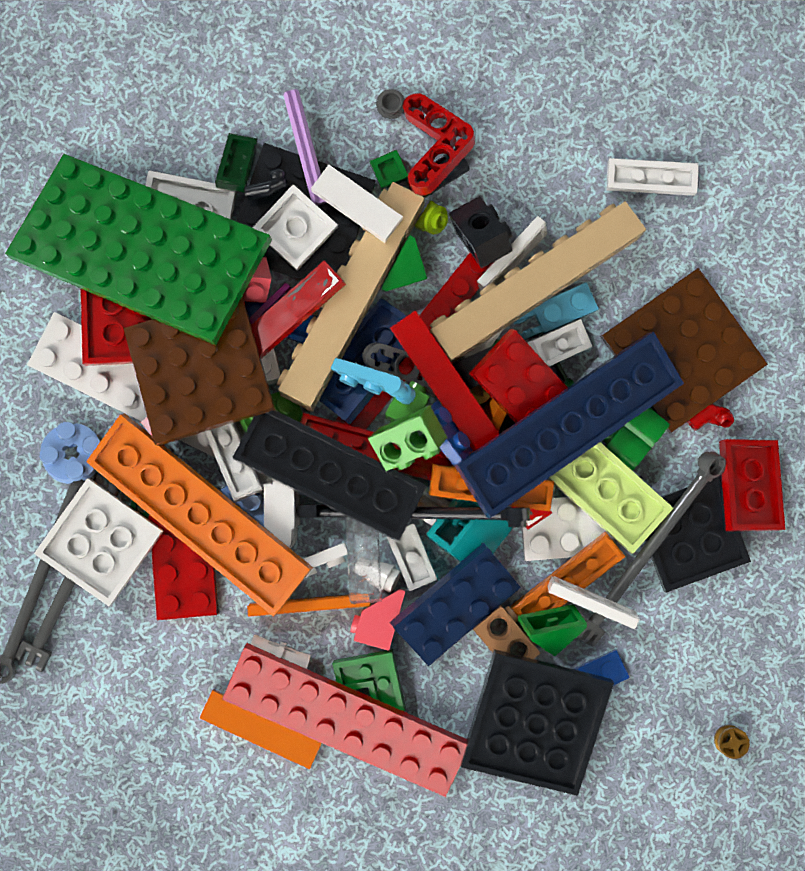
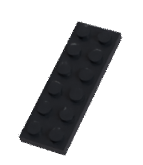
M276 410L253 417L232 457L233 460L397 542L400 541L427 485L393 468L386 471L381 462Z

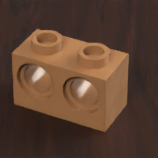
M500 605L473 628L492 653L494 649L510 653L512 644L523 642L526 646L524 657L535 659L541 654L536 648L537 644L531 641L526 632H523L516 624L518 616L509 606L503 609ZM502 618L506 622L505 631L502 634H493L490 630L491 622L494 619Z

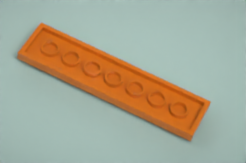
M125 413L118 416L86 461L273 617L281 610L313 568L166 446L155 445L153 437Z

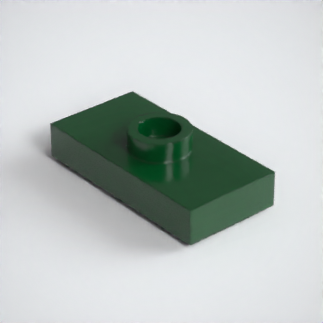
M228 133L215 180L216 188L245 193V186L248 184L258 146V138Z

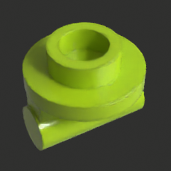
M430 200L414 226L422 232L426 231L432 235L439 234L447 226L448 212L445 207Z

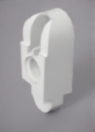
M273 480V484H264V528L291 549L296 543L298 525H300V517L296 515V508L300 506V493Z

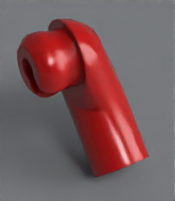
M711 404L687 422L694 431H697L707 423L727 428L734 423V415L725 407Z

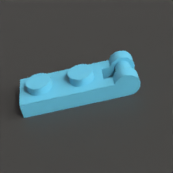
M339 358L334 359L330 368L340 375L339 380L349 386L356 387L359 383L364 385V389L380 395L382 391L387 392L402 404H409L415 398V390L397 376Z

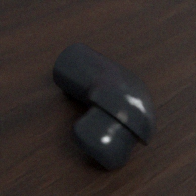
M281 169L273 170L269 174L270 181L245 186L246 198L249 201L261 199L285 189L288 184V180L285 178L286 173Z

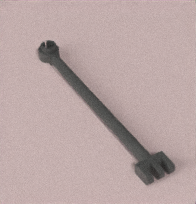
M712 451L704 452L700 455L698 459V475L605 598L616 603L619 601L708 481L711 482L713 478H717L723 473L726 467L725 458ZM596 612L593 613L590 619L582 615L587 623V628L577 636L581 641L592 647L605 634V631L599 626L606 617Z
M96 472L90 479L95 481L98 472ZM83 479L70 483L55 523L85 482ZM42 559L39 561L3 655L0 656V668L2 665H6L9 668L8 675L2 677L0 684L11 681L16 675L14 658L51 567Z
M110 483L107 490L117 497L120 490ZM64 577L33 643L26 639L23 640L14 658L20 662L24 658L25 653L28 652L29 655L25 665L32 667L36 658L39 657L40 660L36 670L43 672L52 652L44 649V646L75 585V582L68 577Z

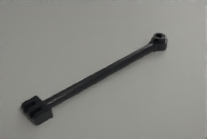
M323 504L300 505L296 508V515L303 518H349ZM417 506L411 519L508 521V527H527V521H530V508H505L492 518H487L480 507Z

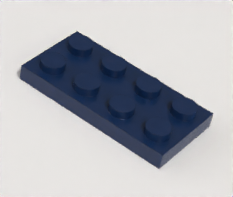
M380 298L363 319L342 360L367 367L363 362V351L369 344L375 342L404 350L390 327L407 315L383 298ZM379 349L378 353L373 352L371 358L375 360L374 365L378 361L391 364L393 359L382 355L381 349ZM334 372L319 401L350 425L375 394L364 389L362 384L358 383L356 387H352L339 380L340 375Z
M482 543L396 616L390 624L419 657L430 666L521 587L491 550Z

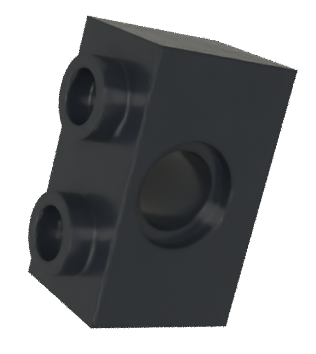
M480 196L449 212L457 236L480 268L513 251L509 241L513 235L505 221L499 222V216L492 204L487 206Z

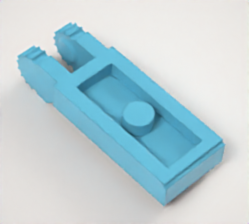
M586 282L548 299L515 321L514 325L521 324L531 317H536L539 326L527 329L520 334L524 340H527L541 333L543 335L594 313L599 308Z

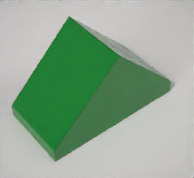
M409 235L381 288L384 292L427 280L415 237Z
M574 604L518 616V621L530 640L554 657L587 628L586 621Z

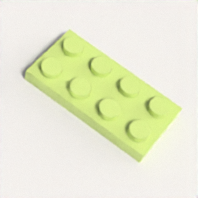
M601 442L548 478L555 481L554 484L631 554L640 547L674 509Z

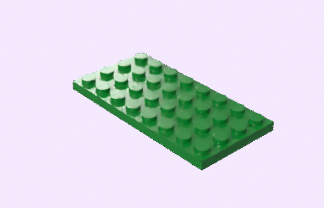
M63 153L5 254L14 261L216 345L272 242V238L267 233Z

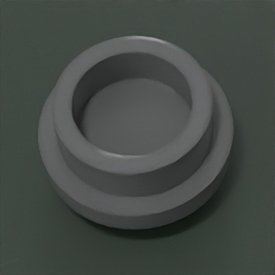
M387 89L381 92L376 100L378 113L386 119L400 117L404 112V96L394 89Z

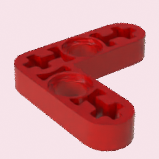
M414 93L406 97L403 102L406 119L437 140L408 173L411 190L417 195L425 196L433 192L472 150L475 145V135L470 124L427 96ZM438 118H443L447 121L441 128L431 126L432 122ZM466 135L467 139L465 140L462 138H460L458 141L456 140L457 136L464 137ZM439 154L450 156V159L444 164L434 162L435 157ZM427 177V179H428L427 182H424V181H420L419 183L417 182V179H418V178H420V179H425V178Z

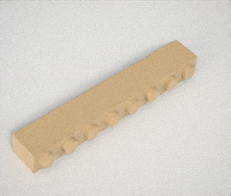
M392 182L388 190L383 189L378 199L402 215V221L385 243L363 228L365 233L361 240L356 239L350 248L349 256L351 258L346 266L341 265L337 272V275L346 285L321 306L323 309L318 318L313 317L306 329L308 336L303 344L298 343L291 357L294 362L289 370H283L277 381V385L280 386L278 389L280 396L311 412L314 411L335 372L330 369L334 359H342L424 209L425 197L417 195L395 182Z
M624 201L617 207L614 203L600 212L599 215L601 217L596 221L592 222L591 219L583 222L576 228V234L570 238L567 235L562 236L552 244L553 249L546 254L543 250L536 253L528 260L529 265L523 269H520L519 266L515 267L504 276L505 281L497 286L494 282L480 291L481 297L473 302L470 299L465 300L455 308V314L449 318L443 315L431 323L432 329L430 332L450 362L453 364L637 241L647 229L628 203Z

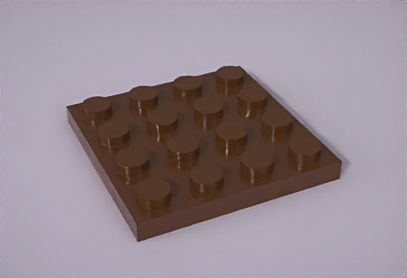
M699 268L600 336L615 356L647 333H655L684 382L683 385L651 406L653 411L670 424L667 428L669 433L675 431L707 406L719 400L768 365Z
M243 296L216 345L154 319L124 328L155 445L160 446L275 410Z

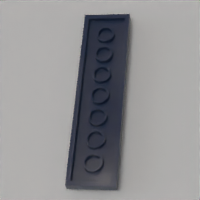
M647 333L454 466L485 516L492 518L683 385L684 382L655 333Z

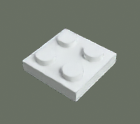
M292 185L253 228L269 234L272 238L270 246L298 271L338 228V224L295 185Z

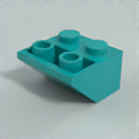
M453 499L448 507H480L475 501ZM437 519L426 535L454 559L461 562L482 543L494 554L513 527H508V522L501 520Z

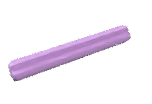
M297 89L289 90L283 96L310 198L317 206L327 202L311 192V187L320 177L321 173L300 93Z

